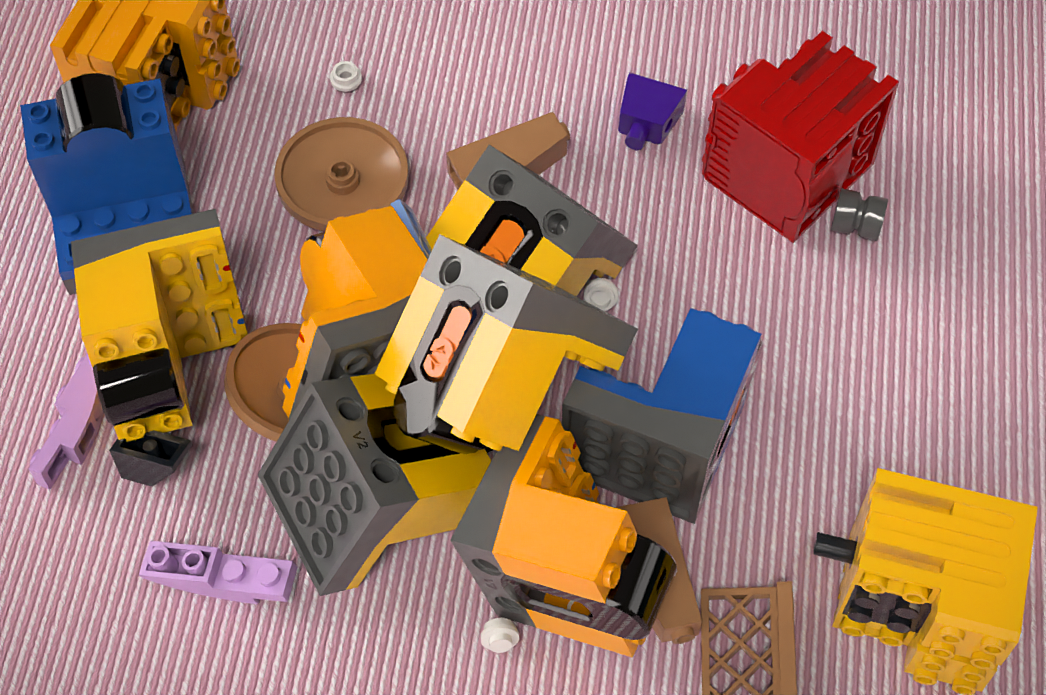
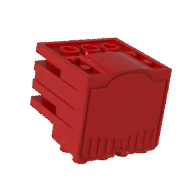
M821 31L812 40L807 39L801 45L798 53L792 59H785L778 68L764 58L757 59L750 66L746 63L742 64L734 74V81L729 85L721 83L711 97L713 104L712 111L708 117L710 123L705 137L706 148L702 157V175L707 182L792 243L839 199L841 188L849 189L874 165L899 85V81L889 74L881 82L875 81L874 76L877 66L868 60L863 61L854 55L855 52L845 45L836 53L830 51L833 37L824 31Z

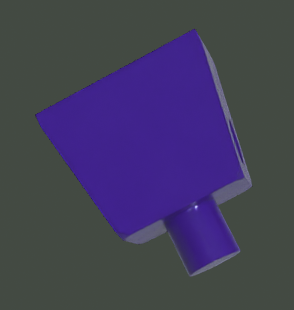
M629 72L620 109L618 128L621 134L627 135L625 144L633 150H641L646 141L657 145L662 144L685 110L687 89Z

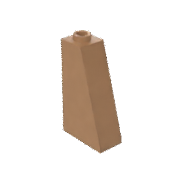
M554 112L547 113L446 152L447 172L458 190L488 145H491L540 175L567 155V141L570 140L569 130L564 122H559Z
M667 497L614 507L627 511L637 534L660 544L675 560V567L670 571L654 570L663 589V600L660 608L657 611H653L649 620L650 625L661 643L672 641L674 644H683L693 640L695 636L699 635L702 619Z

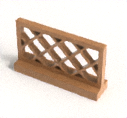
M792 581L777 582V587L701 589L702 695H721L711 686V678L721 668L736 680L723 695H733L741 686L751 695H761L747 682L760 667L773 678V684L762 695H797ZM770 598V610L760 620L745 609L753 599ZM735 599H743V600L739 603V602L736 601ZM709 600H726L734 609L719 621L710 613ZM739 613L754 625L741 639L726 627ZM770 619L771 631L764 626ZM710 621L715 625V627L711 631ZM759 630L771 640V647L761 657L746 645ZM721 631L735 643L722 658L710 648V642ZM740 649L755 661L742 676L727 664ZM771 656L772 668L766 663ZM710 657L716 662V664L711 669Z

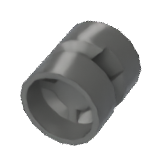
M841 188L831 231L849 235L856 229L858 235L862 236V238L878 241L888 199L873 195L869 196L866 200H862L860 192Z

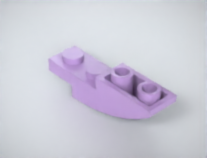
M88 354L78 361L74 375L68 384L59 390L55 406L61 415V419L54 422L47 441L41 449H38L33 454L28 469L37 485L49 490L69 460L82 465L93 445L102 421L107 395L105 379H101L97 365L95 364L92 367Z
M150 541L139 576L161 585L199 595L258 604L259 599L288 602L298 567L293 561L223 554L218 547Z

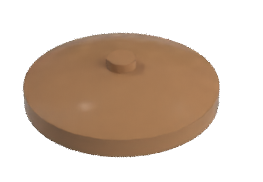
M354 117L329 118L310 124L298 131L286 142L280 151L274 173L278 196L284 208L302 224L320 231H326L328 221L337 217H346L363 213L370 209L391 206L392 202L398 199L402 200L408 186L409 175L405 151L394 135L374 122Z
M298 323L267 325L247 334L232 350L224 375L226 396L236 415L253 431L276 442L289 422V418L282 408L285 399L282 390L288 370L295 367L299 353L296 343L302 324Z

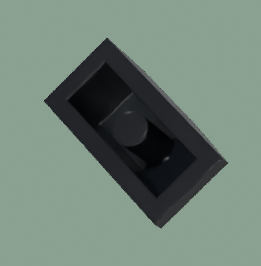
M153 430L146 432L144 438L126 442L125 438L117 439L109 451L121 478L153 487L174 473L192 447V442L185 438Z

